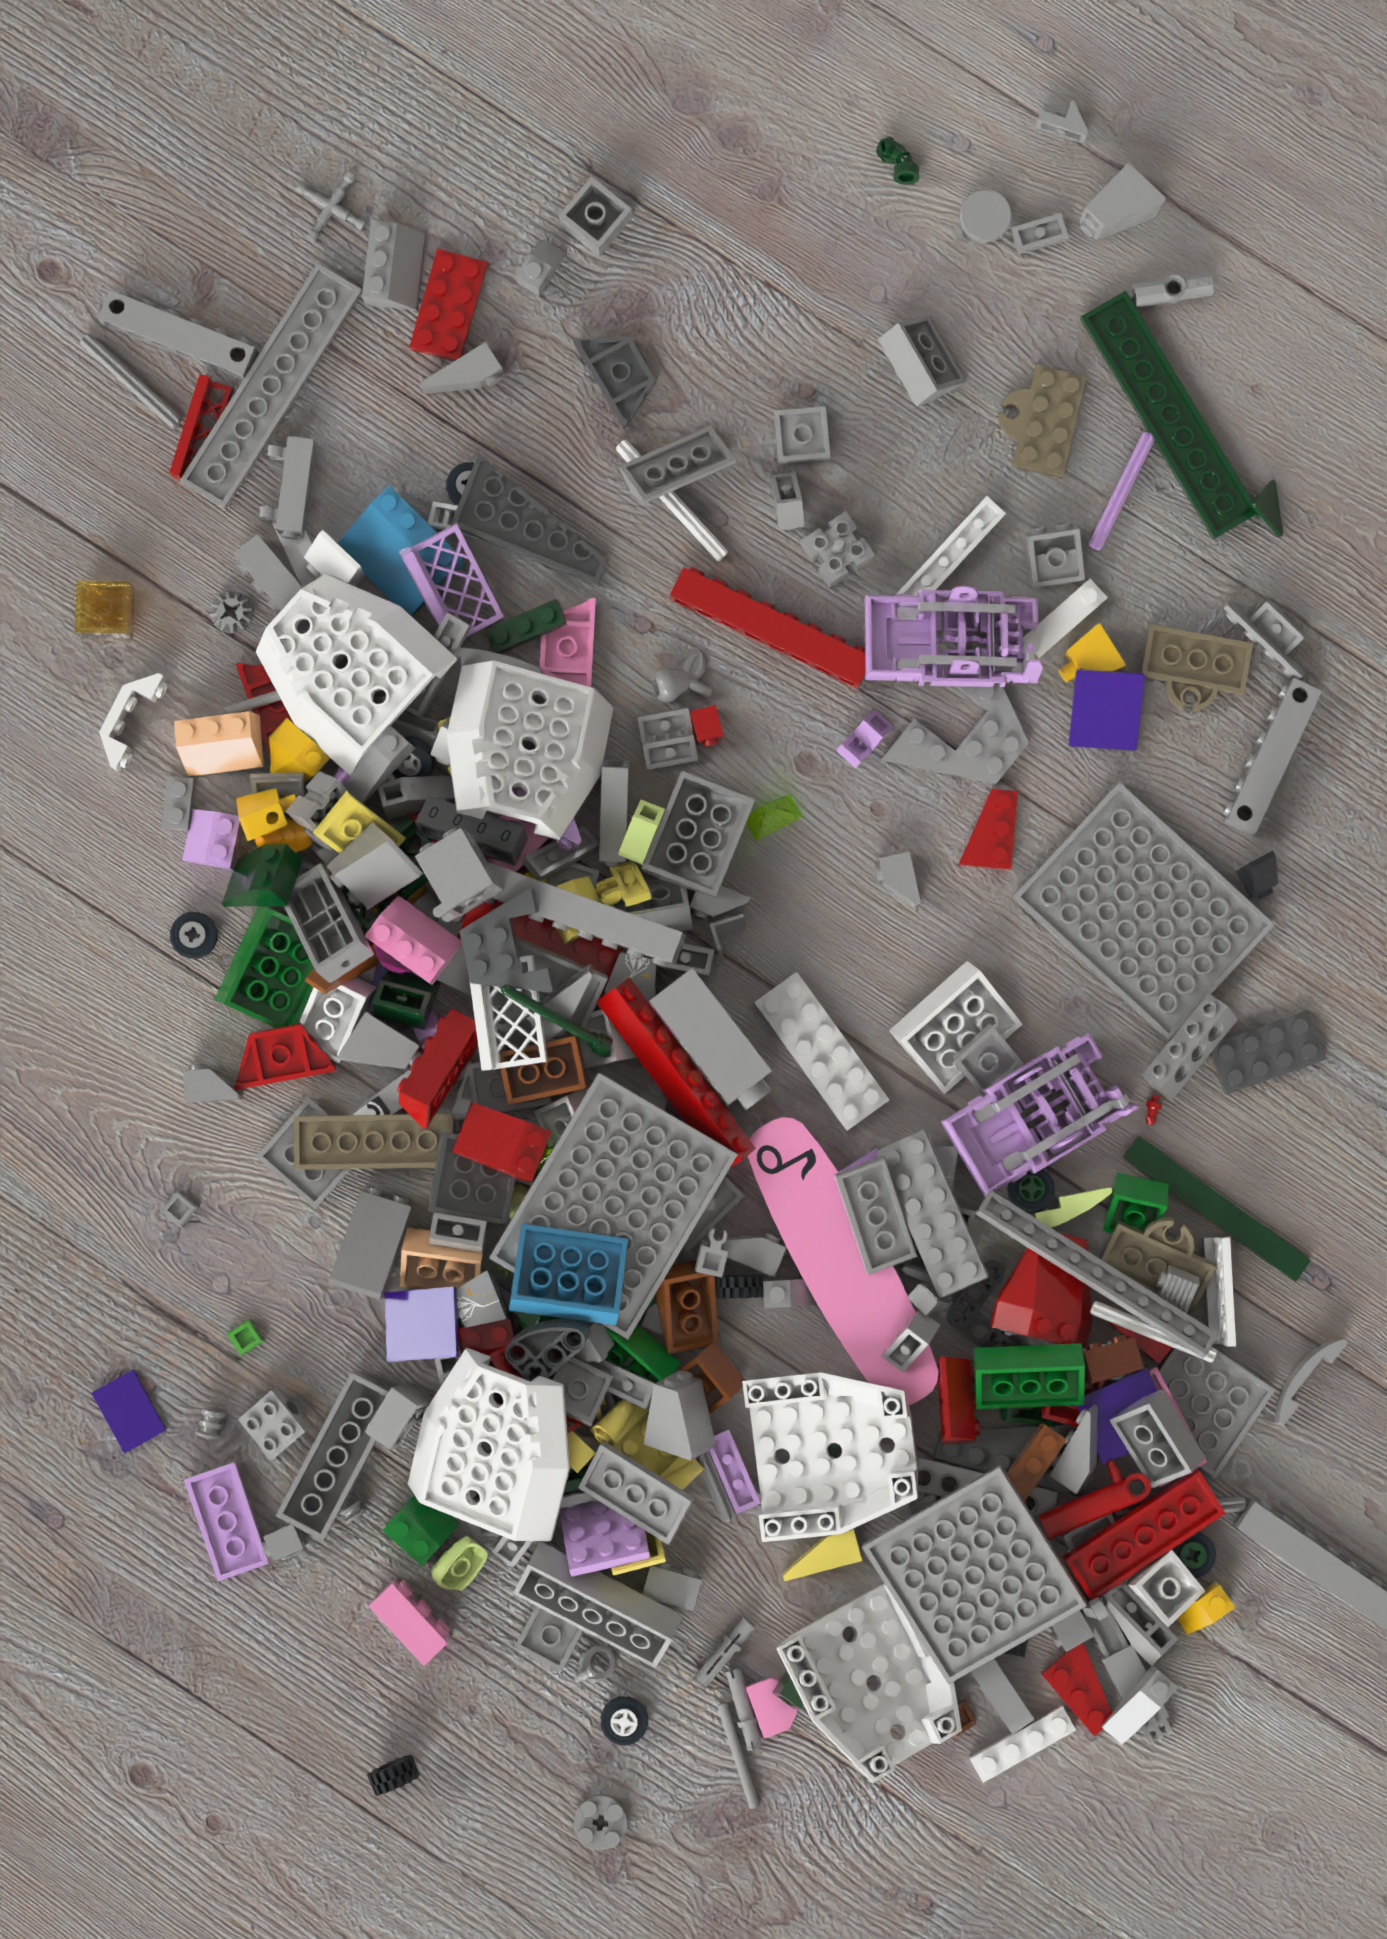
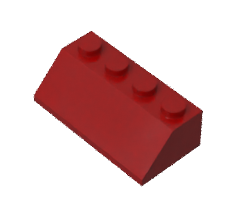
M452 1008L447 1016L443 1015L440 1018L436 1027V1034L434 1037H428L423 1047L424 1053L421 1057L417 1056L414 1059L409 1077H404L397 1088L399 1104L426 1130L478 1047L475 1020Z

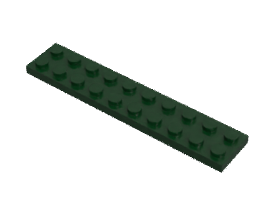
M1124 291L1082 315L1080 318L1082 324L1146 430L1154 437V443L1212 539L1220 537L1256 516L1258 513L1252 507V498L1128 293Z

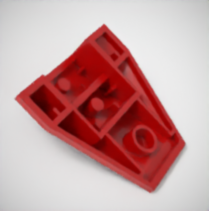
M1060 1233L1088 1251L1087 1239ZM1027 1247L996 1300L990 1326L1060 1344L1082 1343V1348H1085L1092 1325L1090 1286Z

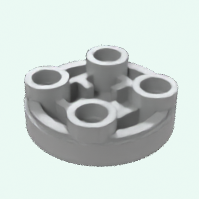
M982 189L973 192L964 200L959 220L967 236L979 244H986L998 240L1007 232L1012 220V210L1009 202L1002 194L994 190Z

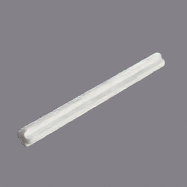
M626 439L621 441L616 447L617 452L627 462L641 457L638 451ZM674 491L659 497L716 561L719 562L728 554L727 549Z

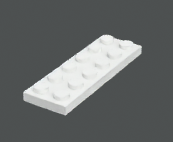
M797 972L754 1002L846 1131L889 1101V1098Z

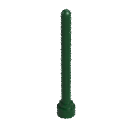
M509 985L501 987L503 995L589 1043L592 1052L601 1057L609 1052L613 1043L611 1037L604 1033H591Z

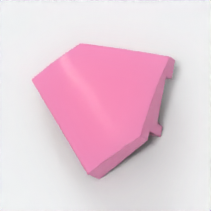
M770 1677L746 1686L764 1739L789 1730L799 1710L791 1708L772 1693L780 1681L778 1677Z

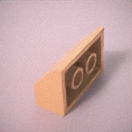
M247 711L174 721L176 748L188 776L264 767L260 715Z
M407 1227L401 1253L400 1287L413 1289L456 1287L458 1289L482 1274L486 1238L483 1252L479 1253L429 1244L430 1230Z

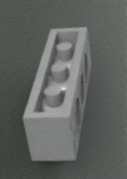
M1208 994L1142 1074L1143 1077L1155 1090L1172 1101L1236 1023L1237 1017L1226 1004Z

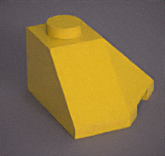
M285 718L269 736L270 773L302 772L306 782L330 759L313 740L288 718Z

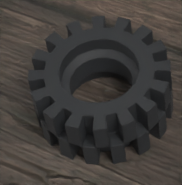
M763 1275L715 1277L716 1298L764 1297Z
M406 1755L379 1766V1768L369 1772L367 1776L375 1796H379L409 1784L417 1779L420 1774L412 1755Z

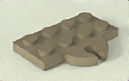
M1036 364L1030 389L1013 391L1003 399L1000 404L1001 407L1013 406L1018 411V417L1015 419L1008 418L1004 413L997 415L1001 430L1007 437L1017 441L1012 467L1061 479L1064 477L1087 376Z
M1150 624L1141 673L1145 674V678L1166 681L1167 696L1180 710H1183L1185 706L1183 694L1187 691L1195 693L1197 701L1192 706V712H1197L1209 706L1216 698L1218 691L1242 696L1245 694L1253 643Z
M1172 1217L1158 1218L1149 1223L1144 1231L1118 1221L1100 1259L1157 1294L1160 1288L1156 1286L1159 1275L1162 1271L1166 1272L1169 1265L1198 1276L1200 1285L1189 1307V1311L1194 1312L1216 1269V1263L1193 1254L1194 1238L1189 1227L1183 1222L1180 1226L1181 1234L1177 1238H1170L1165 1232L1173 1226L1174 1218Z

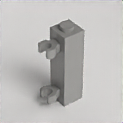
M288 436L286 448L276 445L268 446L267 456H269V459L284 460L278 509L260 506L259 517L263 521H276L275 529L279 534H282L281 537L295 540L297 536H305L317 446L314 439Z

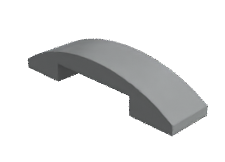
M1343 1338L1330 1340L1314 1349L1295 1367L1286 1380L1276 1404L1274 1421L1277 1424L1284 1426L1299 1407V1404L1291 1398L1323 1358L1325 1361L1333 1363L1348 1341Z

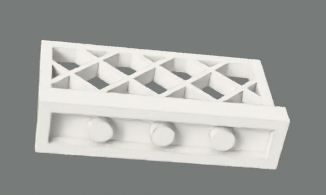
M534 955L520 957L521 963L527 962L529 972L536 970ZM470 983L482 1071L548 1062L542 1016L535 1012L533 1013L530 1009L507 997L509 999L500 1011L493 1005V997L498 991L501 992V987L493 986L494 989L491 991V986ZM529 990L532 993V999L540 1003L539 991ZM513 1002L524 1010L516 1022L505 1015V1012ZM527 1013L535 1019L536 1023L535 1028L530 1034L519 1026ZM501 1018H504L513 1025L505 1037L500 1035L496 1029V1025ZM516 1029L527 1036V1039L519 1049L508 1041ZM531 1040L539 1046L540 1057L530 1058L523 1053V1050ZM506 1044L516 1054L509 1062L501 1063L500 1050ZM519 1056L524 1058L523 1060H517Z
M1230 1237L1202 1238L1203 1258L1216 1263V1269L1205 1289L1207 1327L1218 1333L1213 1344H1221L1228 1347L1236 1346Z

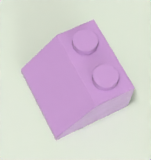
M193 809L182 861L233 871L243 833L239 816Z

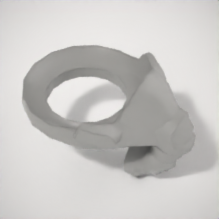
M595 1645L586 1652H582L579 1658L580 1666L574 1678L577 1682L590 1680L595 1683L609 1677L614 1672L616 1666V1658L613 1651L607 1646ZM598 1651L605 1652L610 1659L608 1669L602 1673L594 1671L591 1667V1658Z

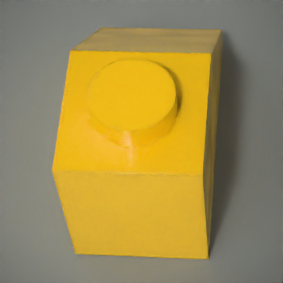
M1215 1581L1204 1588L1205 1592L1177 1618V1621L1187 1635L1213 1624L1235 1608L1222 1587Z

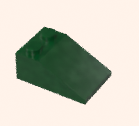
M264 844L237 859L222 905L224 907L288 906L303 859L287 844Z

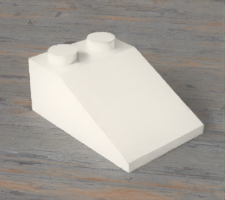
M357 977L327 994H323L316 988H313L299 1022L304 1025L328 1057L337 1063L341 1062V1059L337 1058L338 1054L364 1013L367 1012L377 988Z

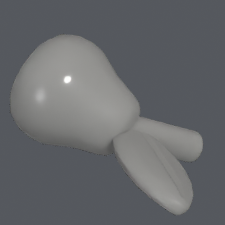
M698 651L690 655L684 664L683 671L667 668L657 670L651 680L656 698L664 703L671 702L690 688L708 699L713 689L698 681L706 670L704 653Z

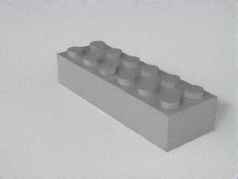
M355 1370L350 1373L276 1514L277 1517L322 1541L327 1537L377 1442L366 1434L365 1430L390 1391L389 1388Z
M541 1541L538 1543L513 1592L514 1595L656 1668L673 1640L683 1615L675 1612L673 1609L665 1607L650 1597L642 1595L625 1584L604 1575L600 1571L571 1577L567 1555Z

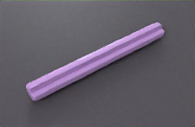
M1148 432L1142 433L1088 543V546L1094 550L1100 551L1155 441L1154 437Z

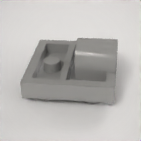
M277 1387L272 1389L238 1419L271 1461L310 1428L301 1417L304 1413L301 1403L291 1396L285 1398Z

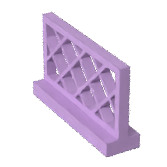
M457 524L410 548L406 547L399 551L438 628L448 611L453 612L456 617L460 614L472 618L470 622L472 627L467 636L504 617ZM455 532L459 540L456 550L453 551L442 547L445 537ZM439 540L438 546L433 544ZM427 546L435 548L436 552L433 562L423 561L418 551ZM461 546H462V548H463L465 554L460 553ZM441 551L454 554L450 569L436 565ZM458 556L469 560L470 566L467 574L454 570ZM425 565L431 567L429 572L426 569ZM435 568L448 572L444 586L434 584L432 577ZM473 570H474V572H475V574H476L477 577L471 576ZM452 574L466 577L461 592L448 588ZM470 579L480 582L482 588L479 597L466 593ZM437 588L442 590L441 596H440V594H439ZM447 591L460 595L456 609L445 606L444 599ZM484 594L487 595L489 600L483 599ZM464 597L477 600L473 615L460 611ZM482 602L492 605L496 613L486 619L477 616Z

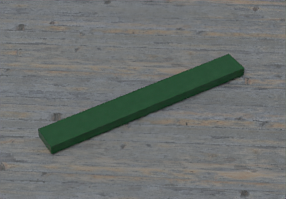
M1140 1136L1136 1137L1122 1158L1154 1181L1169 1184V1192L1292 1281L1296 1282L1311 1262L1306 1256Z

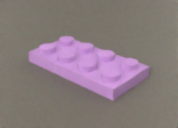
M236 1461L184 1479L217 1581L270 1563L263 1549V1541Z

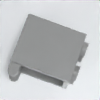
M453 828L443 834L442 840L435 844L430 842L420 848V853L415 855L441 901V904L433 909V915L438 918L442 917V920L445 922L461 917L504 890L473 835L462 828L458 830Z

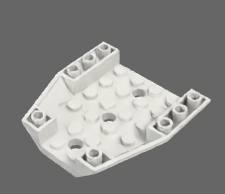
M327 574L299 590L266 627L256 650L294 724L349 775L352 774L375 740L393 724L435 676L441 678L457 660L449 650L401 606ZM308 620L310 622L309 631L300 634L297 629L299 622ZM339 655H346L348 658V664L343 669H338L335 665V660ZM378 690H384L386 693V700L381 704H375L373 700V695Z
M493 660L462 666L446 734L457 813L483 819L486 811L495 812L535 823V834L560 840L600 777L614 708L595 688ZM532 696H542L545 700V703H535L532 700ZM525 740L531 741L535 745V749H525L522 742ZM521 787L526 795L523 797L516 796L512 788Z
M466 1348L424 1412L408 1486L419 1503L511 1540L551 1541L570 1470L564 1385L540 1375L531 1382L489 1366L490 1356ZM494 1392L501 1394L504 1400L503 1405H499L494 1401ZM482 1441L490 1444L492 1448L490 1454L482 1449ZM470 1490L478 1492L480 1502H476L471 1498Z
M823 1372L742 1381L745 1407H750L762 1505V1513L759 1515L762 1542L842 1534L918 1499V1463L912 1415L904 1390ZM889 1437L894 1441L895 1448L892 1452H885L881 1448L880 1443L883 1438ZM831 1443H837L841 1446L842 1454L840 1457L834 1458L830 1456L828 1447ZM783 1448L789 1452L790 1459L787 1463H780L777 1460L776 1452L778 1449Z
M885 1583L878 1585L791 1634L776 1648L812 1722L871 1783H875L895 1771L894 1766L930 1744H941L962 1731L954 1681L950 1684L946 1682ZM846 1627L852 1628L854 1632V1638L850 1642H846L843 1638V1630ZM871 1675L875 1676L878 1680V1686L874 1691L869 1690L867 1687V1679ZM895 1724H898L902 1729V1735L897 1740L891 1736V1728Z

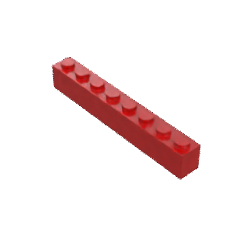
M683 567L670 593V600L856 689L859 688L865 676V648L858 645L853 648L845 644L846 640L838 635L832 634L830 637L822 633V628L815 624L808 623V625L798 622L799 618L792 613H779L774 610V605L761 600L758 603L750 599L751 595L743 590L737 589L735 592L727 588L728 584L718 578H714L712 581L704 577V572L695 567H690V569Z
M630 977L596 1001L684 1122L738 1154L731 1167L741 1162L756 1149Z

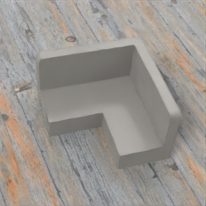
M410 1382L392 1387L366 1428V1434L389 1450L400 1447L412 1425L422 1422L424 1412L433 1398Z

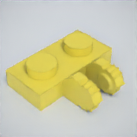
M628 861L620 866L609 867L611 877L604 879V881L601 880L595 888L596 892L601 895V902L605 905L617 904L622 898L626 907L651 899L650 890L635 861Z

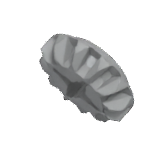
M228 591L218 595L211 604L210 616L213 624L219 630L225 633H238L249 625L252 619V607L245 596ZM225 604L231 608H238L235 611L238 618L237 621L231 616H224L227 613Z

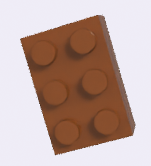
M572 1036L545 1042L548 1062L500 1068L508 1105L588 1089L589 1082L579 1037ZM537 1044L526 1046L523 1050V1053L530 1058L540 1057ZM513 1049L500 1052L501 1063L509 1062L516 1052ZM519 1056L517 1060H523L524 1058Z

